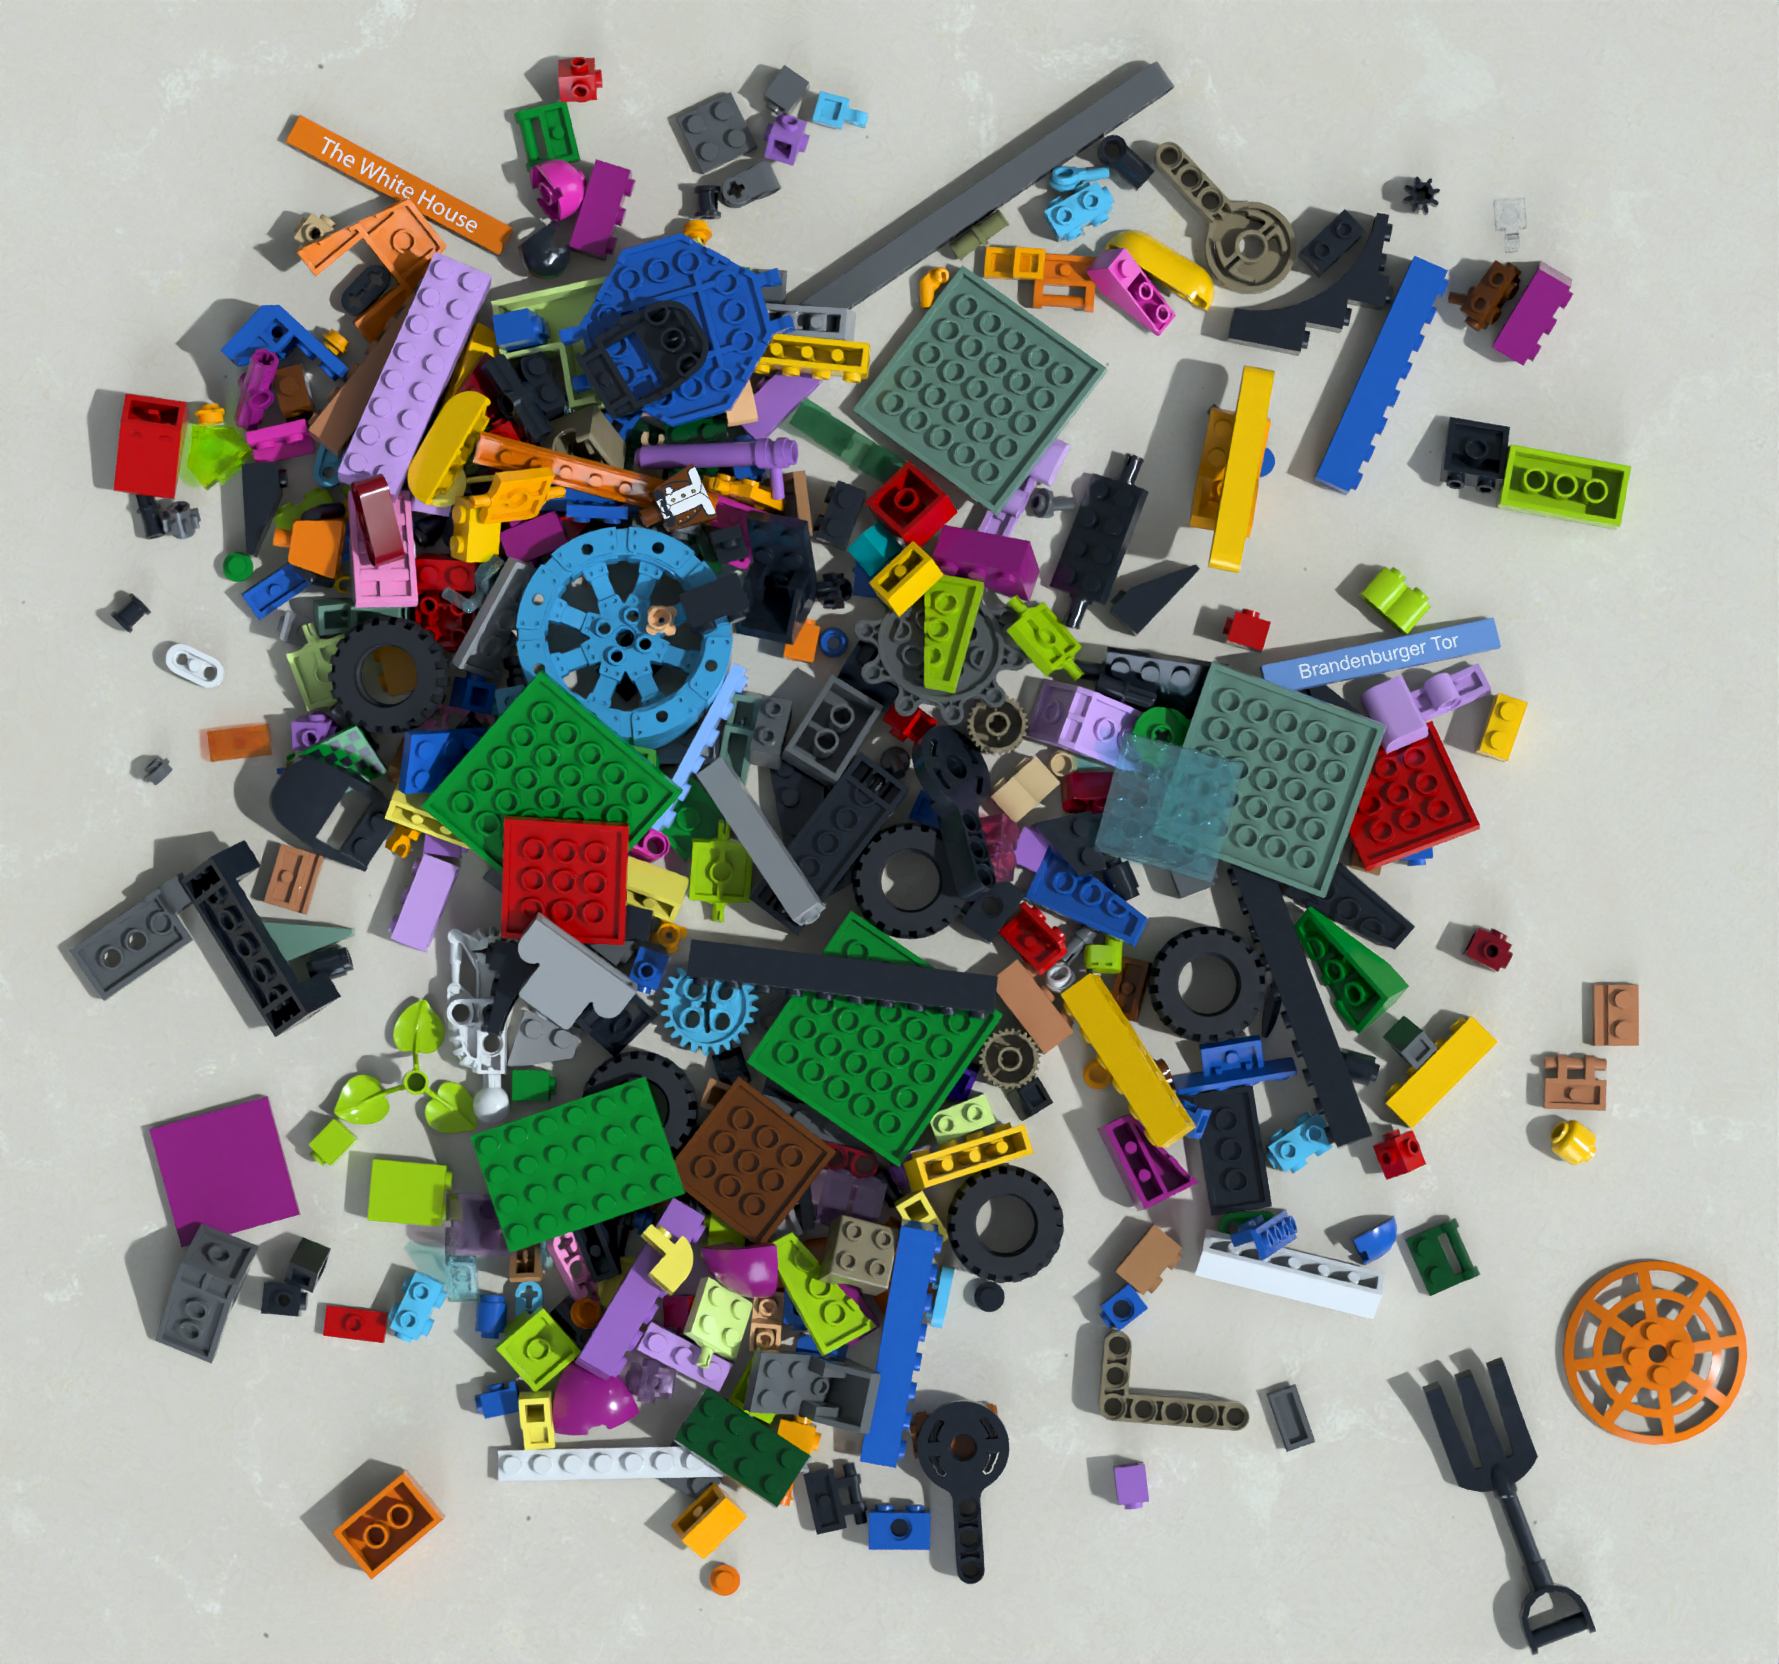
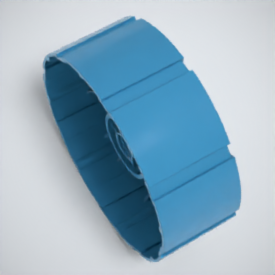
M609 527L591 531L572 539L553 552L551 559L545 565H540L529 581L520 602L516 623L518 637L516 643L525 685L527 686L536 676L533 672L534 666L541 664V666L545 667V673L630 745L656 749L678 740L698 725V721L705 714L707 715L729 674L733 643L732 624H729L728 621L718 624L717 630L702 637L700 651L692 649L686 651L669 645L668 641L662 639L666 635L665 633L648 634L646 631V626L649 624L647 611L651 607L650 600L656 584L660 582L663 574H666L674 581L677 579L685 592L715 581L718 578L705 561L701 562L694 555L692 549L675 538L654 530L640 527H629V529ZM618 561L640 564L639 577L633 594L628 596L625 603L622 602L618 594L615 595L608 578L609 572L606 565L619 563ZM583 575L587 583L591 584L598 601L597 606L600 614L585 613L569 606L566 601L560 598L565 592L566 586ZM537 594L542 595L544 598V602L541 605L533 604ZM680 603L673 606L678 612L674 620L676 627L687 622ZM627 615H635L639 618L635 622H630L627 619ZM661 618L659 620L660 623H663L665 621L664 618ZM549 623L559 626L562 624L576 630L588 640L580 644L581 647L563 654L560 652L550 654L548 641L545 639L546 635H548ZM606 624L610 627V632L601 634L599 632L600 627ZM627 633L633 637L634 641L630 646L622 647L616 642L617 637ZM648 640L651 643V647L643 650L640 648V642ZM614 653L623 658L619 662H614L611 659V655ZM710 660L717 663V669L713 672L707 671L705 668V664L710 662ZM664 664L682 670V673L688 675V678L679 691L676 690L668 697H665L662 691L659 692L652 677L651 665L662 666ZM600 666V677L593 693L590 692L587 699H584L575 692L572 693L562 679L568 676L570 672L583 667ZM623 677H628L632 684L635 683L642 698V708L632 709L631 711L610 708L612 695ZM664 711L667 713L668 719L665 722H659L656 719L658 712Z

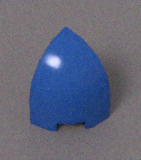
M1392 1217L1351 1238L1364 1266L1381 1258L1391 1250L1397 1235L1395 1218Z

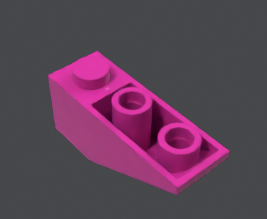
M1126 248L1103 250L1086 270L1087 274L1106 297L1156 336H1160L1176 316Z

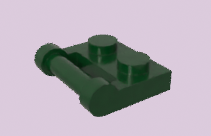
M1456 1218L1404 1239L1429 1296L1480 1275L1478 1267L1473 1266L1458 1232L1459 1224ZM1446 1233L1462 1271L1459 1273H1453L1438 1239V1236Z

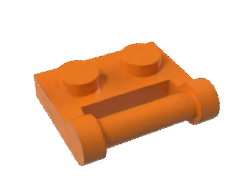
M1046 253L1044 279L1035 280L1033 309H1042V306L1084 309V312L1093 313L1096 284L1087 274L1086 270L1097 257ZM1043 287L1086 288L1085 297L1043 294Z

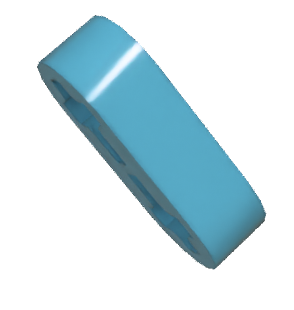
M528 1281L519 1284L515 1293V1318L524 1310L532 1311L533 1313L540 1306L544 1308V1292L538 1282ZM527 1285L532 1286V1290L538 1292V1297L532 1299V1307H527V1298L521 1297V1291H525Z

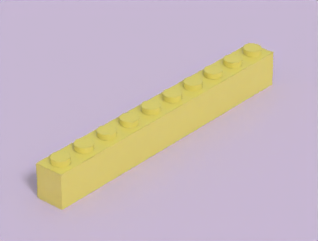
M399 778L385 819L472 850L421 807L422 803L431 793L404 794L398 790ZM628 856L627 905L653 910L655 917L674 923L682 905L690 878Z

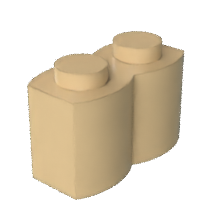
M1026 756L1013 768L1017 773L1009 781L1003 777L991 788L994 794L990 799L1014 825L1060 784L1056 777L1036 756L1032 760Z

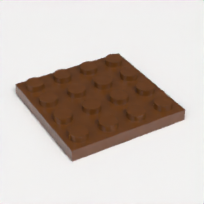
M738 1076L674 1160L683 1187L688 1194L753 1244H759L769 1240L836 1153V1150Z

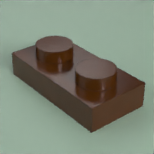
M1122 956V969L1120 973H1116L1111 994L1129 1021L1138 1022L1153 963Z

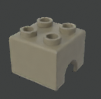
M595 403L549 421L554 431L540 442L539 447L621 469L624 468L627 444Z
M840 1215L830 1222L818 1281L832 1285L838 1283L859 1287L860 1292L874 1296L886 1291L889 1286L900 1230Z

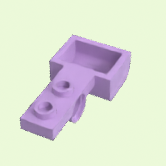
M1056 439L999 515L996 516L989 510L987 511L978 531L1011 537L1037 482L1052 487L1071 448L1070 444Z
M1477 663L1450 676L1448 673L1435 675L1426 681L1424 687L1413 692L1409 691L1403 677L1397 676L1364 692L1361 696V704L1368 718L1387 724L1381 744L1386 754L1427 737L1428 727L1425 723L1426 721L1491 694V687Z

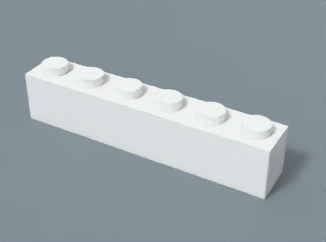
M1206 1229L1198 1253L1195 1271L1197 1276L1374 1319L1379 1306L1385 1273L1286 1248H1281L1268 1258L1261 1260L1254 1241L1234 1247L1229 1234Z

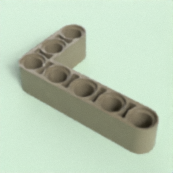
M1113 1330L1104 1337L1098 1406L1102 1416L1107 1420L1230 1431L1242 1430L1249 1423L1250 1416L1247 1408L1237 1401L1128 1392L1132 1353L1131 1340L1126 1333L1119 1330ZM1116 1336L1123 1337L1126 1341L1125 1349L1120 1353H1114L1109 1349L1110 1340ZM1113 1367L1123 1370V1379L1118 1383H1110L1107 1380V1372ZM1110 1398H1117L1121 1402V1408L1115 1414H1109L1104 1410V1404ZM1146 1400L1151 1403V1412L1147 1416H1138L1135 1413V1406L1139 1401ZM1171 1403H1178L1182 1407V1413L1176 1419L1168 1418L1165 1413L1166 1407ZM1202 1405L1212 1408V1417L1207 1421H1199L1196 1417V1411ZM1232 1408H1240L1243 1412V1418L1237 1424L1227 1421V1413Z

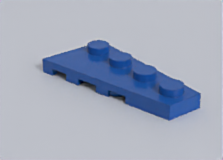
M1049 845L1026 893L1025 899L1136 947L1148 921L1147 917L1092 875L1075 878L1067 869L1065 862L1054 854L1050 849L1052 846Z

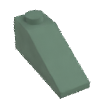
M263 922L286 961L296 960L355 936V929Z

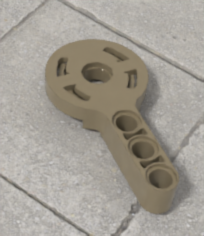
M1174 142L1161 144L1155 154V167L1207 223L1208 233L1205 240V259L1215 279L1227 289L1241 294H1260L1280 284L1293 266L1297 249L1294 231L1285 216L1275 208L1264 203L1248 202V200L1241 202L1230 201L1178 144ZM1165 151H1171L1176 155L1177 161L1172 165H1166L1161 161L1160 155ZM1186 173L1193 174L1197 178L1198 183L1194 187H1186L1181 182V176ZM1208 195L1213 196L1217 199L1218 206L1212 210L1206 209L1202 205V198ZM1246 214H1247V218L1256 219V220L1262 222V223L1264 224V226H1263L1261 223H1259V222H1257V221H1255V220L1246 219ZM1248 236L1256 237L1262 244V253L1256 258H1247L1242 255L1239 244L1243 238ZM1273 237H1276V238L1278 239V242H1279V244H1280L1281 254H1285V253H1286V255H1284V256H1281V255H1280L1278 243H1277L1276 239L1273 238ZM1215 251L1217 252V257H1218V260H1219V263H1220L1221 267L1219 266V264H1218V262H1217ZM1230 276L1233 277V278H1235V279H1237V280H1239V281H1243V282H1245V283H1247V284H1244V283H1242V282H1238V281H1236V280L1230 278Z

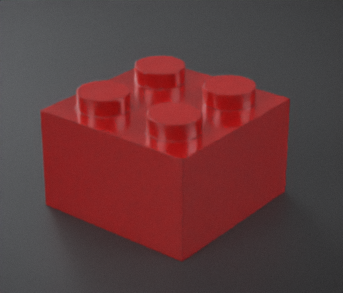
M910 461L865 501L875 519L880 521L906 547L912 541L919 547H922L958 513L947 494Z

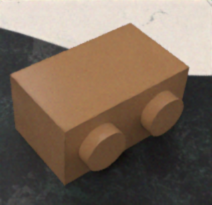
M1152 1223L1114 1271L1141 1294L1144 1295L1147 1291L1152 1294L1163 1281L1160 1277L1167 1267L1172 1270L1183 1257L1179 1253L1182 1247Z

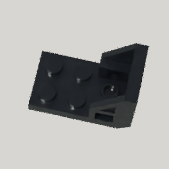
M750 510L746 521L753 563L743 583V589L750 604V612L746 614L744 620L735 623L736 633L793 645L815 603L818 587L816 585L817 576L808 521Z
M587 946V948L596 953L590 946ZM635 993L622 1012L616 1017L603 1018L599 1016L594 1010L593 1002H590L575 1022L614 1057L658 1014Z

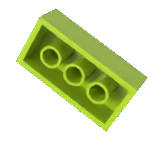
M1511 444L1507 449L1504 481L1498 492L1496 508L1616 530L1621 526L1631 466Z

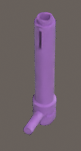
M778 437L775 441H772L770 438H758L757 441L643 445L635 451V463L644 470L682 469L691 464H694L695 468L757 466L759 469H770L772 498L774 500L785 498L782 468L796 465L798 461L797 442L789 440L787 437Z

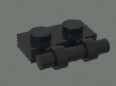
M854 1462L842 1465L845 1475L842 1478L836 1479L834 1467L803 1474L817 1535L847 1528L846 1515L853 1514L856 1525L868 1522L865 1512L868 1510L866 1500L863 1501L859 1485L862 1483L860 1473L857 1474ZM847 1487L851 1504L842 1506L839 1489Z

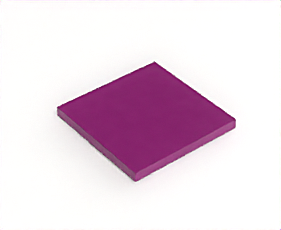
M269 1097L149 1129L181 1248L192 1243L202 1223L227 1234H232L301 1214Z

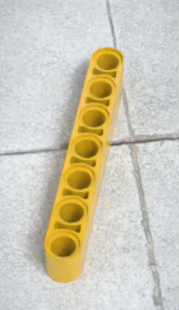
M1244 365L1208 568L1239 573L1274 382L1275 371L1247 365Z

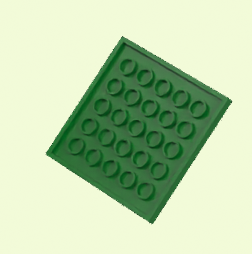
M541 669L428 796L421 807L503 875L504 819L506 816L630 823V851L682 794L683 789Z
M850 911L821 953V955L936 969L852 911ZM803 992L802 998L791 997L746 1063L897 1167L904 1161L1003 1016L996 1009H994L993 1015H987L986 1020L968 1018L969 1012L956 1011V1016L937 1014V1008L926 1007L925 1012L908 1011L907 1005L896 1003L895 1008L890 1009L877 1007V1001L864 1000V1005L846 1003V997L834 996L833 1001L815 999V994Z

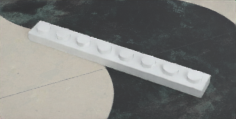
M682 1446L498 1450V1481L727 1477Z

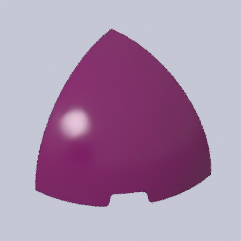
M731 1242L701 1247L704 1262L711 1275L733 1293L749 1298H769L774 1295L778 1280V1256L775 1244L765 1242L739 1247Z
M577 1357L565 1367L559 1379L553 1401V1426L555 1433L573 1436L588 1435V1430L592 1427L606 1425L607 1429H612L629 1421L639 1413L631 1392L618 1375L616 1378L611 1376L607 1381H604L574 1363Z

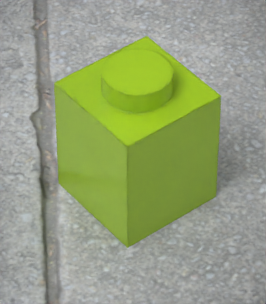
M334 1118L309 1143V1146L313 1149L310 1154L322 1166L326 1163L329 1166H333L359 1138L338 1118Z

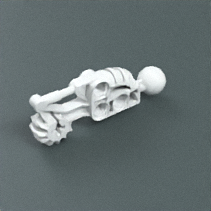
M490 926L488 937L481 928L476 929L471 935L463 933L458 929H452L448 933V940L450 941L451 984L447 989L448 1030L452 1032L449 1042H453L455 1050L452 1052L454 1056L457 1055L461 1060L459 1062L461 1067L472 1068V1072L483 1075V1088L476 1093L473 1099L474 1114L483 1123L497 1124L505 1120L511 1110L510 1097L501 1088V1074H507V1021L502 1037H498L500 1040L499 1049L492 1053L488 1052L484 1047V1041L490 1035L487 1033L488 1027L483 1026L484 1012L486 1007L494 1002L495 997L490 996L493 979H499L500 974L490 972V964H485L486 955L484 953H473V951L488 950V947L495 943V939L503 941L504 938H501V931L498 937H496L495 926ZM509 938L506 942L515 943L516 939ZM462 946L476 969V998L460 984ZM464 1004L469 1008L470 1014L467 1020L459 1022L454 1017V1010L457 1006Z

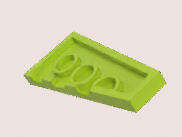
M943 574L925 592V688L955 694L983 595L984 582Z
M793 1232L773 1242L777 1246L778 1276L821 1356L832 1352L877 1327L870 1318L868 1319L862 1313L851 1297L849 1298L837 1284L832 1285L818 1281L821 1266L818 1264L819 1261Z

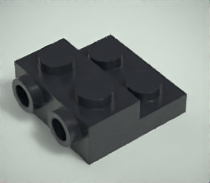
M1450 417L1445 450L1442 457L1440 481L1446 482V485L1452 489H1462L1464 486L1476 487V490L1482 494H1492L1494 491H1500L1504 481L1510 427Z

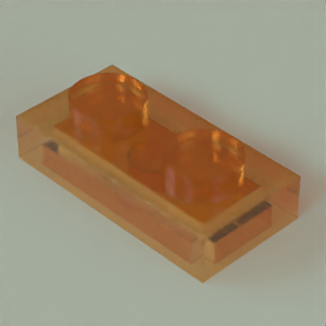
M268 724L207 731L210 762L272 755Z

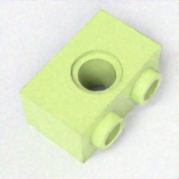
M983 1093L936 1112L930 1124L940 1145L993 1124L996 1121L987 1098Z

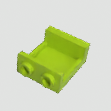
M373 1159L367 1220L443 1226L444 1220L449 1221L451 1207L450 1202H445L446 1190H452L453 1172L448 1171L449 1165Z

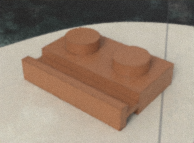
M281 844L264 902L307 915L325 857Z
M1592 985L1593 1046H1639L1638 985Z

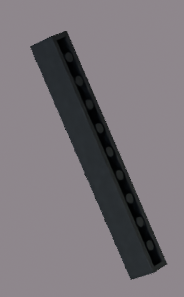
M1230 863L1232 868L1227 869L1231 884L1233 887L1239 885L1242 896L1237 898L1243 915L1249 913L1253 925L1248 926L1254 944L1260 942L1264 952L1259 955L1261 964L1264 966L1265 972L1271 970L1275 981L1270 983L1272 993L1276 1001L1281 999L1285 1011L1280 1012L1284 1025L1286 1029L1292 1028L1296 1039L1291 1041L1297 1058L1303 1056L1307 1068L1302 1069L1307 1086L1314 1085L1318 1097L1313 1098L1319 1116L1325 1114L1328 1126L1323 1128L1329 1144L1336 1143L1337 1148L1340 1149L1372 1137L1371 1129L1277 880Z
M691 939L687 978L693 979L692 984L699 986H711V981L722 982L723 988L741 990L742 985L754 986V992L772 994V989L785 990V996L802 998L803 992L815 994V999L833 1001L834 996L846 997V1003L864 1005V1000L877 1001V1007L894 1009L896 1003L907 1005V1010L914 1012H925L926 1007L937 1008V1014L956 1016V1011L969 1012L968 1018L986 1020L987 1015L994 1014L998 976Z

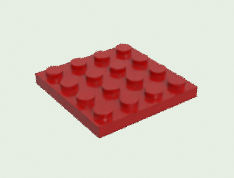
M1433 721L1426 723L1428 736L1388 754H1386L1382 744L1379 746L1348 833L1365 872L1480 829L1479 821Z
M506 816L504 819L501 938L520 939L524 930L539 912L580 943L624 945L626 938L630 823Z

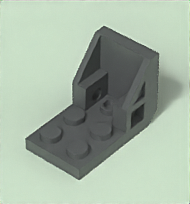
M202 1223L175 1275L155 1341L212 1364L228 1316L239 1296L259 1246Z
M755 1349L743 1409L753 1413L801 1415L813 1422L856 1433L869 1434L881 1374L851 1359L833 1354L821 1356L820 1353Z

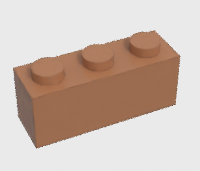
M1017 959L996 975L998 976L996 993L1032 1037L1033 1041L1036 1042L1043 1054H1046L1074 1032L1070 1027L1074 1022L1064 1009L1058 1012L1051 1002L1056 998L1046 985H1043L1041 988L1033 979L1037 974L1032 967L1025 961L1021 964Z

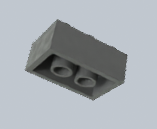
M831 674L785 748L781 759L828 788L833 789L884 706Z

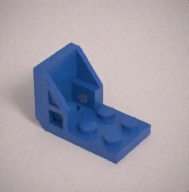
M262 305L220 350L239 367L249 365L250 358L254 355L255 349L266 348L268 351L276 353L279 361H284L298 347L311 361H314L317 357L321 361L318 366L334 382L338 378L344 383L348 380L346 378L349 371L348 367L280 305ZM281 332L283 334L280 338H276L278 333Z
M489 728L405 731L398 790L404 794L433 792Z

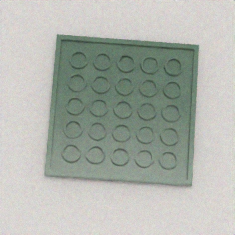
M962 265L853 408V412L987 510L998 516L1108 370Z
M1213 661L1152 834L1325 898L1387 724Z

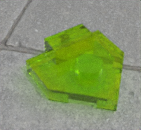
M192 425V441L190 454H188L187 467L208 491L217 482L223 485L242 469L241 464H244L243 461L252 455L254 451L234 427L217 428Z

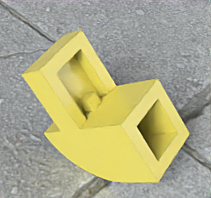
M922 1189L910 1192L894 1202L903 1219L938 1225V1235H943L942 1242L949 1239L947 1231Z
M651 1224L641 1237L659 1252L663 1258L647 1276L671 1296L688 1277L692 1269L693 1251L684 1236L674 1244L670 1241L673 1238L672 1235L660 1225L656 1228Z
M551 1390L537 1391L536 1393L534 1391L520 1392L518 1403L520 1426L523 1429L524 1450L555 1448Z

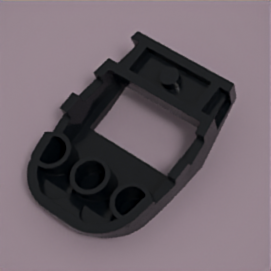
M665 300L646 306L645 310L633 315L627 314L622 317L616 325L594 339L595 345L583 355L578 352L574 357L612 420L658 403L697 374L707 359L708 340L696 317L688 307L677 301ZM633 333H636L665 382L664 385L639 400H636L606 350Z
M307 754L291 761L278 778L270 793V810L275 819L284 828L321 855L364 872L368 869V864L395 825V822L385 819L390 801L385 798L381 790L369 783L360 773L352 768L347 769L321 755ZM350 787L370 799L371 802L340 849L337 850L316 836Z

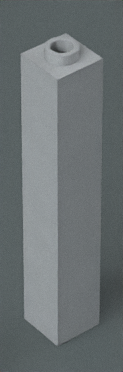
M722 757L718 758L696 774L791 919L800 926L813 923L820 917V912L826 909V907L730 763Z

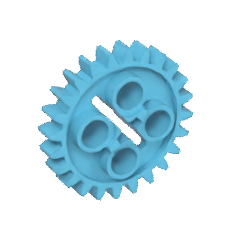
M678 967L677 971L680 977L678 979L674 977L668 978L674 985L673 988H663V991L670 995L669 999L660 1000V1003L668 1006V1010L663 1011L661 1016L670 1017V1021L664 1027L667 1029L675 1028L671 1038L678 1039L682 1036L680 1046L685 1048L691 1043V1052L697 1053L702 1046V1053L706 1056L709 1055L711 1048H713L716 1055H721L722 1046L730 1052L733 1051L732 1041L742 1045L743 1040L740 1035L742 1033L752 1034L747 1028L748 1023L757 1024V1021L751 1017V1013L760 1012L759 1008L752 1006V1002L760 999L759 996L750 994L754 986L742 985L741 990H733L732 996L727 1000H723L720 996L723 983L715 982L712 994L710 986H703L702 994L694 998L690 993L693 979L687 978V971ZM712 1001L716 1003V1008L710 1009L709 1013V1010L704 1009V1005ZM693 1012H698L700 1023L695 1028H690L687 1022L688 1016ZM723 1014H727L730 1018V1025L727 1029L721 1031L717 1026L718 1018ZM710 1017L709 1022L711 1029L709 1033H706L705 1029L708 1024V1018Z

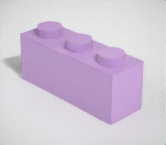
M425 853L422 859L417 857L411 871V875L415 876L411 887L406 886L400 898L399 903L404 904L400 915L395 914L388 929L389 932H392L390 939L422 952H428L459 874L460 867Z
M654 1320L651 1321L637 1350L718 1392L734 1363L717 1353H713L709 1368H700L696 1365L701 1352L700 1346L695 1341L668 1327H664V1325Z

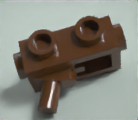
M1495 260L1476 287L1472 286L1467 294L1451 291L1448 303L1462 306L1460 311L1466 317L1464 322L1477 332L1481 328L1486 330L1489 324L1493 325L1501 315V308L1505 302L1511 300L1518 292L1519 283L1521 282L1519 275L1522 272L1509 262L1503 265Z

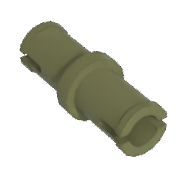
M996 210L995 213L980 224H973L968 233L949 246L961 261L980 245H987L989 243L987 240L1006 226H1009V223L1000 210Z

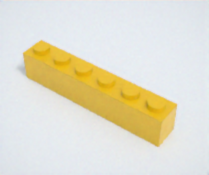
M1088 974L1060 994L1065 1001L1063 1003L1065 1011L1071 1018H1076L1081 1026L1079 1029L1081 1036L1088 1044L1092 1043L1097 1051L1095 1054L1097 1061L1104 1069L1108 1068L1113 1076L1111 1082L1114 1088L1121 1095H1125L1130 1103L1128 1105L1130 1113L1135 1119L1141 1120L1146 1128L1144 1134L1152 1145L1168 1148L1196 1128V1125L1099 975Z

